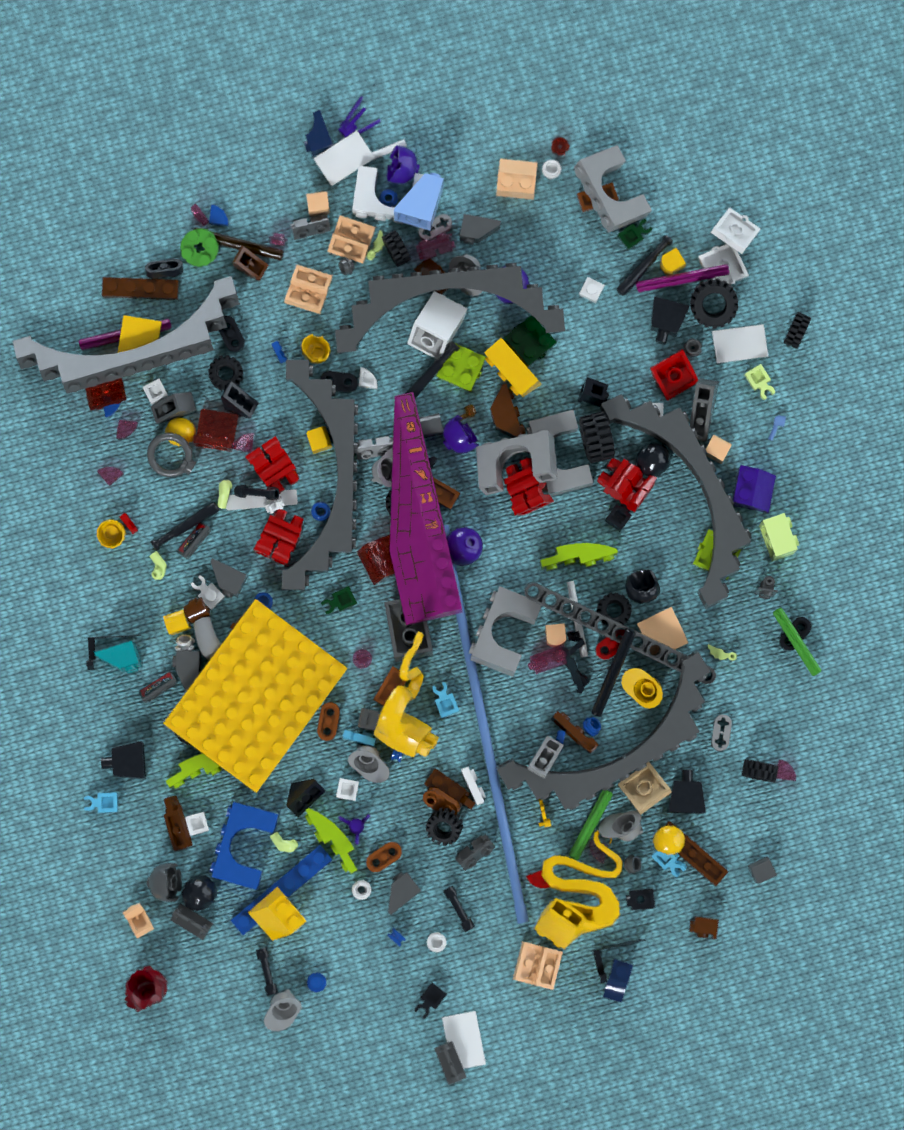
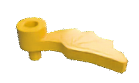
M540 798L538 800L543 822L538 823L539 827H551L550 818L546 819L543 801Z

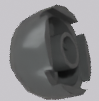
M164 863L156 866L152 870L150 877L147 878V887L150 889L151 894L159 901L176 902L179 898L176 895L177 891H181L182 877L180 869L175 867L178 866L176 863Z

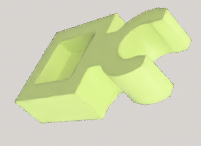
M761 364L744 374L754 391L758 388L760 389V396L763 400L767 399L764 394L766 390L770 391L772 395L775 394V389L767 384L771 379Z

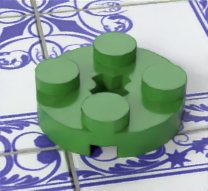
M198 228L191 230L181 241V255L193 266H206L214 261L218 255L219 244L217 239L207 229ZM201 242L205 250H201L199 253L197 248H195V244L198 245Z

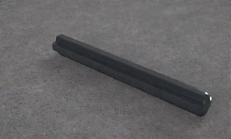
M628 628L625 630L593 706V715L600 717L603 713L636 635L634 630Z

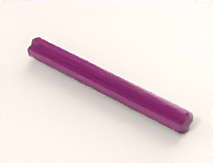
M725 264L636 282V288L638 292H644L725 276L730 273L729 266Z
M169 319L161 320L160 332L172 329ZM121 330L80 339V349L86 350L119 342Z

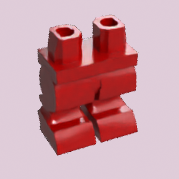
M276 436L261 445L264 452L269 454L271 463L265 458V454L260 447L245 456L249 464L254 466L255 472L267 488L275 487L282 493L285 489L280 481L286 478L291 486L299 481L296 467L285 450L281 448Z
M532 458L520 461L522 471H519L518 465L506 467L507 478L503 480L511 496V509L515 515H527L554 502L549 494L542 493L546 482L539 483L533 476Z
M612 458L607 465V469L614 474L611 476L603 471L597 482L605 487L604 493L609 494L616 500H620V503L625 504L628 510L636 512L655 485L657 477L649 475L645 479L639 467L629 463L626 459L621 462Z
M278 509L273 516L270 515L260 535V540L256 542L254 552L268 559L272 558L273 561L288 567L291 560L290 553L296 549L303 532L304 519L294 515L291 523L284 521L287 511ZM278 542V546L274 549L273 552V545Z

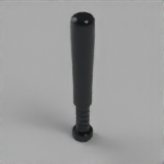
M664 235L662 241L653 252H650L617 287V292L621 296H625L632 289L636 282L657 260L658 255L667 245L673 243L672 239Z
M451 341L449 348L438 360L436 359L405 394L413 392L416 399L444 366L443 364L448 358H450L454 351H458L460 347Z
M215 502L209 503L173 527L171 531L161 536V538L151 540L152 546L156 551L159 550L162 544L173 539V537L180 536L219 511L218 505Z

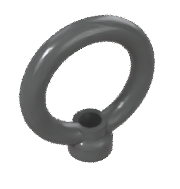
M160 434L148 446V462L151 468L161 476L176 477L183 473L189 475L197 463L192 460V450L189 443L178 434ZM171 440L182 446L185 459L180 467L168 470L162 468L157 463L155 449L161 442Z

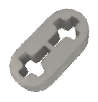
M446 214L435 217L431 228H434V230L430 232L431 236L423 235L424 229L419 228V237L421 240L429 242L447 233L452 228L451 218ZM440 220L448 221L446 228L444 226L436 227L440 225Z
M725 714L717 716L713 724L711 745L716 751L725 750L730 741L732 721ZM722 718L728 723V726H724L723 732L720 731L721 725L717 724ZM723 734L722 741L725 742V745L719 748L715 740H718L719 735Z

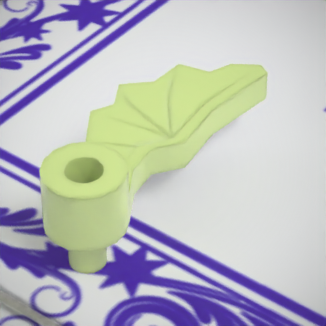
M379 230L377 239L373 243V249L367 253L366 257L368 260H373L375 253L381 251L383 246H385L381 230Z
M708 644L710 654L714 655L715 659L724 660L729 658L731 661L737 659L736 653H725L722 649Z

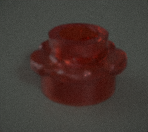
M559 137L552 141L551 150L553 153L562 156L565 152H568L570 146L565 138Z

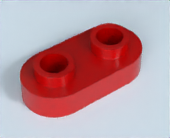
M616 630L615 636L621 635L623 637L625 630ZM606 637L596 645L595 653L600 659H610L616 654L620 643ZM603 646L608 648V652L606 654H603L601 652V648Z

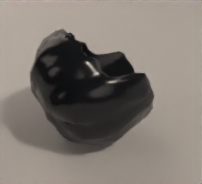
M650 443L641 448L637 453L635 461L636 466L641 469L643 475L659 476L670 467L671 457L664 445Z
M640 570L627 576L625 589L629 599L639 604H648L657 599L660 594V586L652 570Z
M206 875L192 877L183 887L181 892L182 901L187 908L194 911L208 909L217 896L215 882Z

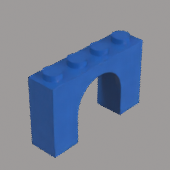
M233 802V805H229L226 816L229 819L227 825L223 824L221 835L223 836L222 843L217 844L215 854H218L216 862L213 861L211 864L210 873H213V878L258 890L263 871L237 863L231 854V842L239 831L247 828H254L274 834L279 815Z

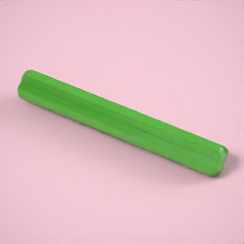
M778 608L773 612L774 617L811 675L819 674L821 668L784 610Z
M602 790L569 852V857L579 860L613 796L612 792Z

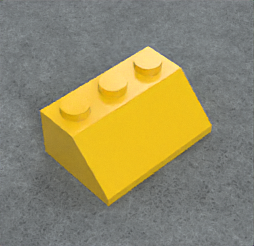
M502 338L484 352L487 356L485 358L487 363L491 367L495 365L499 369L497 374L504 382L508 380L512 384L509 388L516 396L520 394L524 397L542 385Z

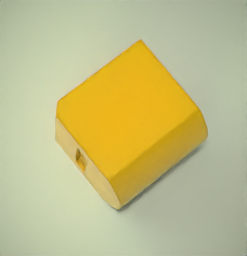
M677 248L662 255L660 261L662 272L668 276L684 269L686 265Z
M326 426L307 431V438L313 454L333 447Z
M184 610L163 616L170 635L192 629Z

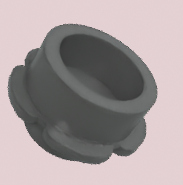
M347 257L339 261V268L342 274L352 275L355 269L353 261L351 259L348 260Z
M689 339L684 344L683 349L689 357L698 356L702 352V344L696 339Z
M629 855L626 858L624 868L628 873L634 874L640 871L641 860L639 857Z

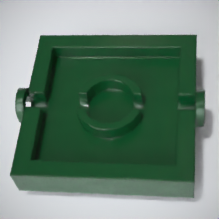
M532 315L521 324L519 323L503 338L527 367L539 358H544L546 352L557 344L555 339L549 333H546V329Z

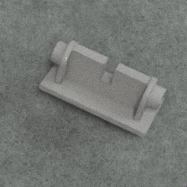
M393 437L375 438L376 444H372V439L358 440L357 459L383 456L387 450L393 448Z

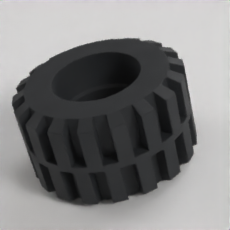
M710 278L707 279L708 281L700 282V285L694 288V292L691 294L690 306L693 317L698 320L699 324H703L707 328L713 327V329H717L719 326L721 328L724 327L726 323L729 324L731 319L735 318L736 311H738V298L733 287L725 280L721 281L718 278L712 280ZM711 293L722 295L726 302L724 309L714 314L707 312L703 307V300L707 295Z
M604 412L581 416L579 419L580 433L589 462L595 463L614 458L613 437Z

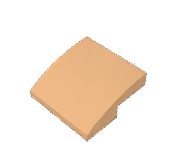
M339 215L327 252L364 263L376 227Z
M296 265L284 303L321 314L333 276Z
M672 607L637 623L642 634L675 650L688 644ZM652 645L649 650L650 654H657L659 646Z
M522 941L513 980L553 990L563 952Z

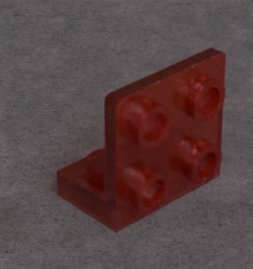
M122 378L85 388L90 410L101 409L105 406L119 404L127 400Z
M201 409L197 434L193 438L194 446L232 452L239 416L232 413Z
M390 535L369 542L357 551L373 585L379 584L388 576L395 574L390 554Z

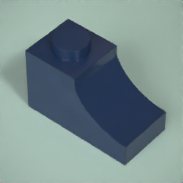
M320 110L313 112L314 125L312 130L305 135L306 141L303 142L306 151L311 152L312 157L323 153L333 146Z
M613 959L603 994L604 998L622 1003L633 964Z

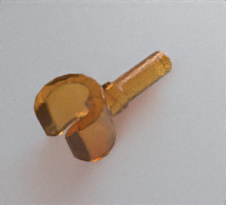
M471 404L464 407L465 414H462L461 417L463 419L474 417L476 415L474 405Z

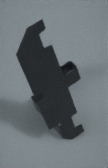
M579 631L569 632L567 634L568 639L578 643L569 650L563 646L562 649L566 652L567 656L565 658L573 682L578 688L576 691L582 694L584 686L580 674L576 671L578 668L575 659L571 655L585 643Z
M141 635L86 637L88 638L89 660L86 661L87 669L95 670L93 666V661L96 660L95 638Z
M636 939L591 950L594 953L600 983L607 982L600 950L645 941L646 939Z

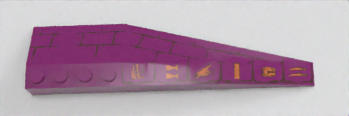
M413 392L395 396L390 524V554L406 625L463 613Z

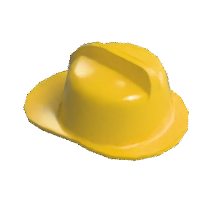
M631 668L623 674L621 681L623 689L638 704L645 708H655L660 704L663 698V691L656 678L639 668Z

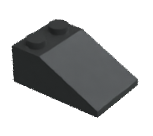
M401 600L384 602L395 662L403 661L405 654L413 646L418 632L423 633V638L412 659L432 656L433 650L427 621L406 625Z

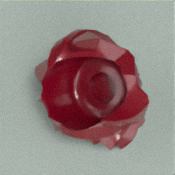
M146 966L142 970L137 969L126 981V997L124 999L127 1001L126 1006L140 1012L147 1007L151 1008L155 1003L162 1002L168 987L164 975L154 970L151 966Z

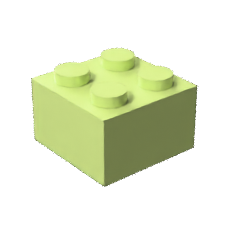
M785 513L765 519L759 525L772 562L793 555L798 549L797 546H799L797 536L793 535L790 529L793 527L789 517H786Z

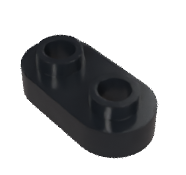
M179 259L151 261L145 265L146 275L152 279L177 277L184 270L183 263Z
M224 316L226 324H230L231 327L228 330L223 328L219 330V333L230 352H240L245 346L244 338L235 320L230 316ZM238 341L239 344L237 346H233L232 342Z
M326 371L320 377V379L325 380L331 377L333 379L332 385H336L335 392L352 393L358 387L357 378L350 373ZM346 380L352 381L351 385L349 386L345 385L344 383Z
M798 617L792 622L803 640L811 631V622L805 617ZM798 624L804 625L803 631L798 629ZM784 632L779 638V645L785 651H792L795 648L792 644L787 645L785 643L788 637Z

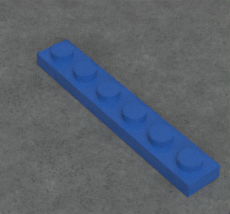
M319 845L230 921L244 936L257 925V922L248 913L253 907L277 887L287 898L290 897L333 859Z

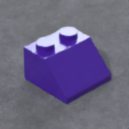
M740 465L732 498L733 506L769 513L776 475L758 468Z

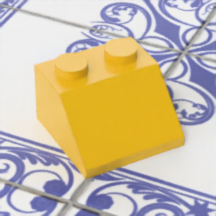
M278 887L248 912L272 941L293 934L306 922L303 915Z

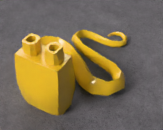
M421 632L416 634L413 646L405 654L400 668L399 677L403 681H411L407 688L405 686H397L392 691L381 711L374 731V735L387 746L411 757H414L417 753L427 757L431 748H435L439 739L438 736L431 733L432 727L404 713L408 702L416 698L423 682L424 675L418 667L408 671L411 659L421 644L423 633Z
M599 830L594 832L593 840L600 850L614 860L616 863L614 871H602L566 856L554 855L543 861L542 877L551 888L561 892L591 895L599 900L598 906H588L576 902L563 901L558 898L549 902L542 911L534 929L541 937L550 939L557 948L565 949L581 934L612 926L620 916L619 901L612 889L605 884L589 880L561 879L553 873L555 865H564L598 878H616L622 872L623 861L618 854L600 842Z

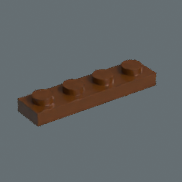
M103 277L102 297L178 300L179 280Z
M668 821L665 825L675 826L671 821ZM684 834L685 844L678 854L716 887L729 871Z

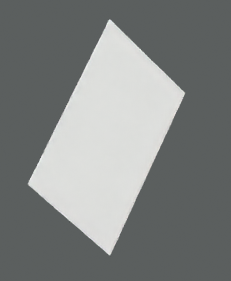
M355 131L315 157L314 160L330 185L333 186L356 171L359 166H364L375 157L358 131Z
M764 324L712 331L717 363L768 357Z
M476 1011L442 1017L447 1043L453 1042L463 1069L485 1065Z

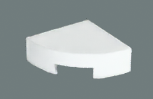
M361 367L358 387L377 389L375 376L368 369Z

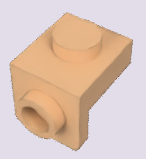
M140 903L130 906L123 912L137 939L154 929Z

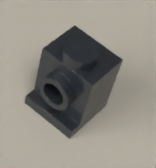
M587 377L581 386L578 402L583 401L600 407L602 403L608 400V384Z
M653 888L629 891V895H626L627 907H631V911L655 908ZM638 896H642L644 898L643 903L637 902Z

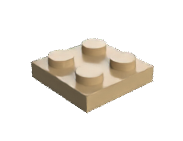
M650 762L646 763L647 766L644 769L636 770L628 778L618 783L619 788L640 815L672 792Z

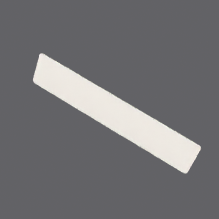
M296 489L284 490L279 494L285 505L298 504ZM229 495L225 509L265 507L263 503L267 501L266 497L247 495L246 498H239L235 495Z

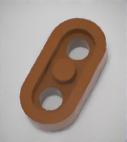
M325 703L320 711L317 733L320 739L324 741L333 740L337 734L340 709L335 703ZM329 709L334 710L332 716L327 715ZM325 728H329L331 730V733L329 735L324 734L323 731Z
M436 787L428 788L423 795L424 803L433 810L438 811L439 808H443L444 811L445 808H449V812L455 811L454 815H457L460 811L459 803Z
M389 842L370 854L366 860L368 869L377 873L397 861L402 855L400 845L396 842ZM391 848L396 850V854L393 856L388 853ZM374 859L380 861L379 866H373L372 862Z

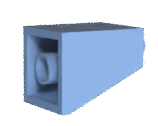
M425 173L395 207L394 221L431 231L443 191L444 178H441L436 173Z

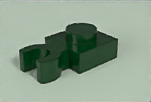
M646 219L641 220L637 228L634 224H631L617 234V237L628 251L644 240L642 235L651 233L652 227L649 229L642 227L647 222Z
M349 586L333 593V600L326 599L321 602L322 606L325 604L331 606L330 610L325 612L326 615L332 614L337 607L342 612L357 604Z

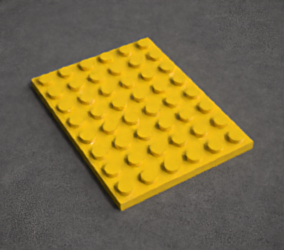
M254 599L162 724L257 793L348 668L257 599Z

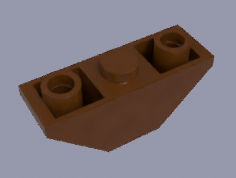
M503 384L490 408V413L497 431L511 438H516L521 434H526L524 425L519 424L517 418L520 417L518 407L513 406L512 399H514L513 391L510 388L508 389L507 384Z

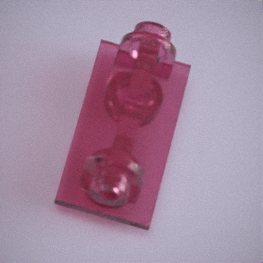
M442 233L437 235L434 240L429 241V239L419 242L418 246H416V252L421 251L418 253L420 261L437 257L435 249L439 250L440 255L453 251V248H456L454 241H450L452 234Z
M564 644L530 656L529 669L539 674L567 664L565 658L567 655L562 649Z

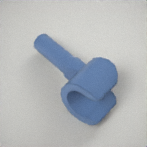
M778 415L774 418L769 440H773L778 426L784 427L785 416Z

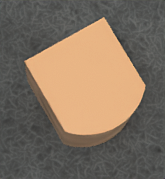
M327 191L306 194L309 217L322 213L323 215L329 214Z
M713 435L706 448V456L722 464L732 444Z
M565 623L545 626L548 646L557 648L565 644Z

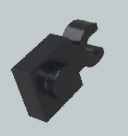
M616 504L605 521L620 532L632 517L628 513L632 511L628 510L625 504H621V507Z
M431 983L420 997L424 1001L423 1004L417 1005L414 1011L417 1012L419 1008H424L426 1012L423 1018L425 1019L429 1015V1008L432 1007L436 1010L447 994L434 983Z

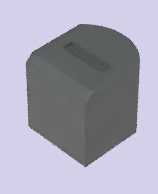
M439 413L419 417L424 438L443 434Z
M361 708L357 727L374 732L380 717L379 712Z
M768 856L748 865V869L756 884L777 876Z

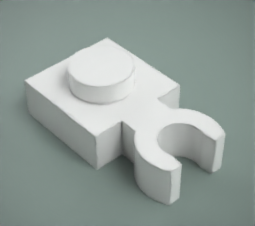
M281 496L277 500L266 499L267 502L263 503L267 513L270 512V514L278 509L282 510L283 506H285Z
M200 575L199 579L202 581V584L196 586L192 582L191 585L195 590L201 591L198 597H202L204 603L212 610L225 596L213 583L207 586L206 580Z

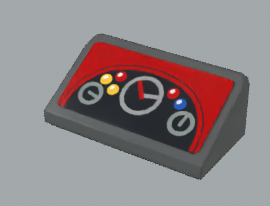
M202 522L199 523L178 548L177 552L186 560L189 559L211 532L210 527Z
M170 671L141 689L139 694L142 700L148 703L178 684V681Z

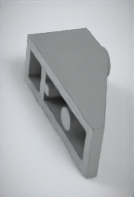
M547 736L528 769L545 779L564 745Z

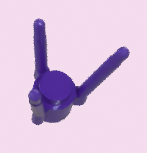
M360 96L345 120L339 125L338 131L345 138L355 132L357 126L354 123L366 111V108L363 107L350 121V118L363 100V96ZM378 119L358 130V133L362 134L380 123L381 120Z
M367 814L362 820L355 818L351 821L339 816L338 819L349 825V830L355 834V844L358 845L359 834L363 832L364 823L367 822L370 815Z

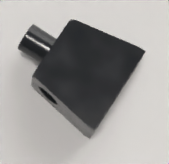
M654 297L650 330L657 332L655 342L666 344L668 335L677 336L688 312V305Z
M142 741L112 748V757L101 758V768H112L113 776L146 779L144 742Z
M682 770L681 781H673L667 813L705 814L702 782L693 781V770Z

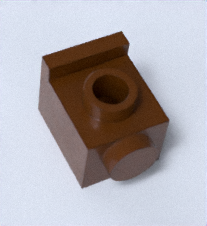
M694 917V920H690L689 932L697 933L696 937L708 938V935H711V939H717L719 920Z

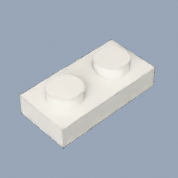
M469 767L462 769L461 772L476 805L483 804V798H486L482 787L478 788L475 781L478 778L474 769L470 770Z

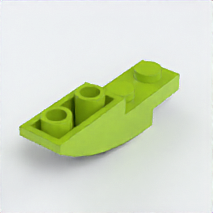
M594 543L568 544L556 547L557 555L542 559L539 563L541 570L551 571L557 569V565L564 563L565 566L576 563L575 560L578 559L580 566L585 565L587 568L596 565V561L599 560L607 562L615 559L614 556L618 554L616 548Z
M199 754L179 763L178 765L182 771L167 779L166 783L169 788L174 787L177 789L185 784V779L189 777L194 779L202 774L200 771L202 769L205 770L207 775L211 773L214 776L222 771V768L204 754Z
M310 808L306 809L307 814L305 818L309 825L314 824L317 830L314 834L319 843L323 841L324 844L332 841L333 844L330 846L335 855L340 854L343 860L340 864L345 873L349 871L350 874L358 871L349 856V853L355 849L343 832L325 816Z

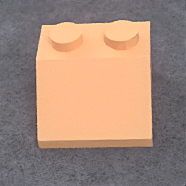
M500 159L496 196L534 200L537 162Z

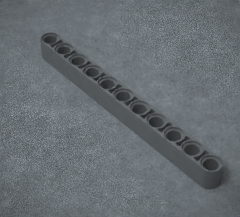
M529 582L524 587V594L529 600L619 643L623 637L617 638L615 636V631L618 628L634 630L536 582ZM531 586H536L538 588L537 595H528V589ZM552 594L556 598L555 602L551 605L546 604V597ZM566 603L573 605V609L569 613L563 612V606ZM584 611L590 613V618L587 621L580 619V615ZM600 620L607 621L605 629H598L597 624ZM634 630L636 632L635 637H641L642 643L639 646L631 644V649L681 672L682 663L680 660L688 655ZM652 645L659 646L657 654H650L649 650ZM670 653H675L677 657L673 663L667 661V656ZM708 665L711 676L701 681L704 684H710L716 678V672Z

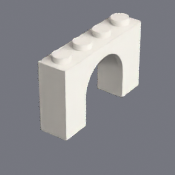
M359 166L352 208L353 214L358 218L370 216L375 217L374 219L379 221L392 219L393 222L401 223L394 221L395 207L383 205L375 195L378 175L377 168ZM415 173L413 186L424 174Z

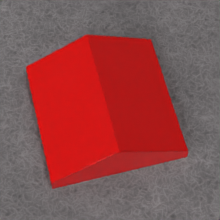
M683 349L650 368L655 383L667 401L692 387L699 380Z

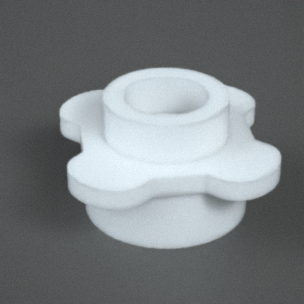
M190 635L179 636L176 640L177 646L175 650H194L193 643H195V639Z

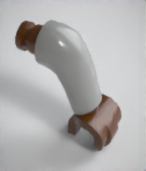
M195 597L189 600V603L183 607L188 621L194 623L195 636L202 655L210 660L222 643L215 634L209 617V607L205 606L202 597L198 599Z

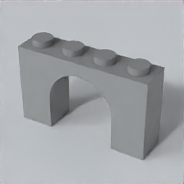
M618 145L583 158L574 166L576 176L581 180L585 193L589 195L592 206L598 212L601 223L608 233L644 219L652 211L644 194L628 201L620 202L611 199L604 192L601 184L602 176L620 169L626 162Z
M573 410L529 421V427H526L527 435L536 433L539 430H548L554 438L578 431ZM589 465L568 470L557 468L558 479L547 481L543 492L550 496H555L593 486Z
M539 430L533 434H521L516 438H504L498 442H488L477 446L479 489L485 495L503 492V466L512 455L521 452L531 454L533 476L539 483L558 479L555 442L551 433L548 430Z
M499 586L498 591H493L490 602H493L491 608H487L484 613L483 619L486 620L484 626L480 625L476 636L479 637L477 643L473 642L469 653L472 654L470 660L514 677L522 655L499 646L493 639L492 626L496 621L504 617H514L534 625L542 605L529 600L526 596Z

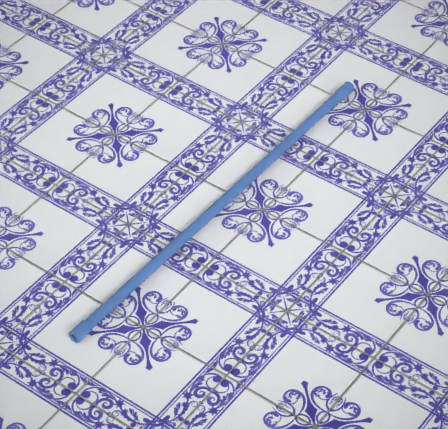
M443 525L447 537L450 533L449 525ZM452 563L463 613L456 614L515 903L517 923L521 924L529 922L523 899L498 771L496 769L497 766L476 663L470 660L472 654L469 653L472 643L456 565Z

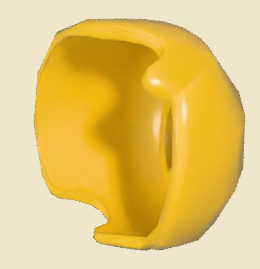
M310 334L303 339L301 344L303 357L313 364L325 362L331 352L330 344L323 336L318 337Z
M178 417L168 422L165 433L178 434L190 443L194 440L196 429L189 419ZM168 440L172 445L181 446L175 441Z
M107 519L100 523L97 528V538L104 547L113 549L120 546L125 540V528L117 520Z
M664 826L654 834L653 844L658 852L673 855L679 853L684 847L685 836L675 826Z

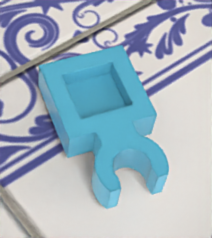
M442 682L444 689L437 691L436 687L433 686V692L439 696L434 701L441 718L459 712V708L453 693L447 695V685L445 682Z
M344 730V739L375 747L376 739L373 738V734L367 732L357 734Z
M117 792L97 793L98 799H94L91 796L84 797V800H91L92 802L90 807H84L86 811H92L98 807V813L118 812Z
M656 850L651 856L664 870L669 867L675 877H678L680 874L677 868H680L683 872L687 868L684 862L677 860L680 856L678 853L667 855Z

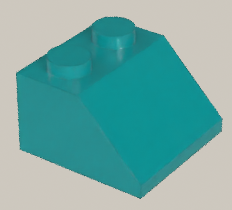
M133 641L95 652V656L101 661L128 674L139 671L138 668L142 667L136 644Z

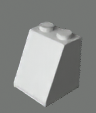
M434 291L414 322L407 344L438 360L447 350L449 343L457 333L464 320L467 308Z

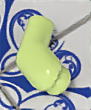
M222 480L219 483L217 505L222 509L226 508L229 493L232 489V483L229 480Z
M155 551L149 556L155 563L154 571L151 575L153 579L161 580L165 576L167 564L160 554Z
M278 832L270 836L279 851L291 853L298 848V842L295 839L291 841L283 840Z

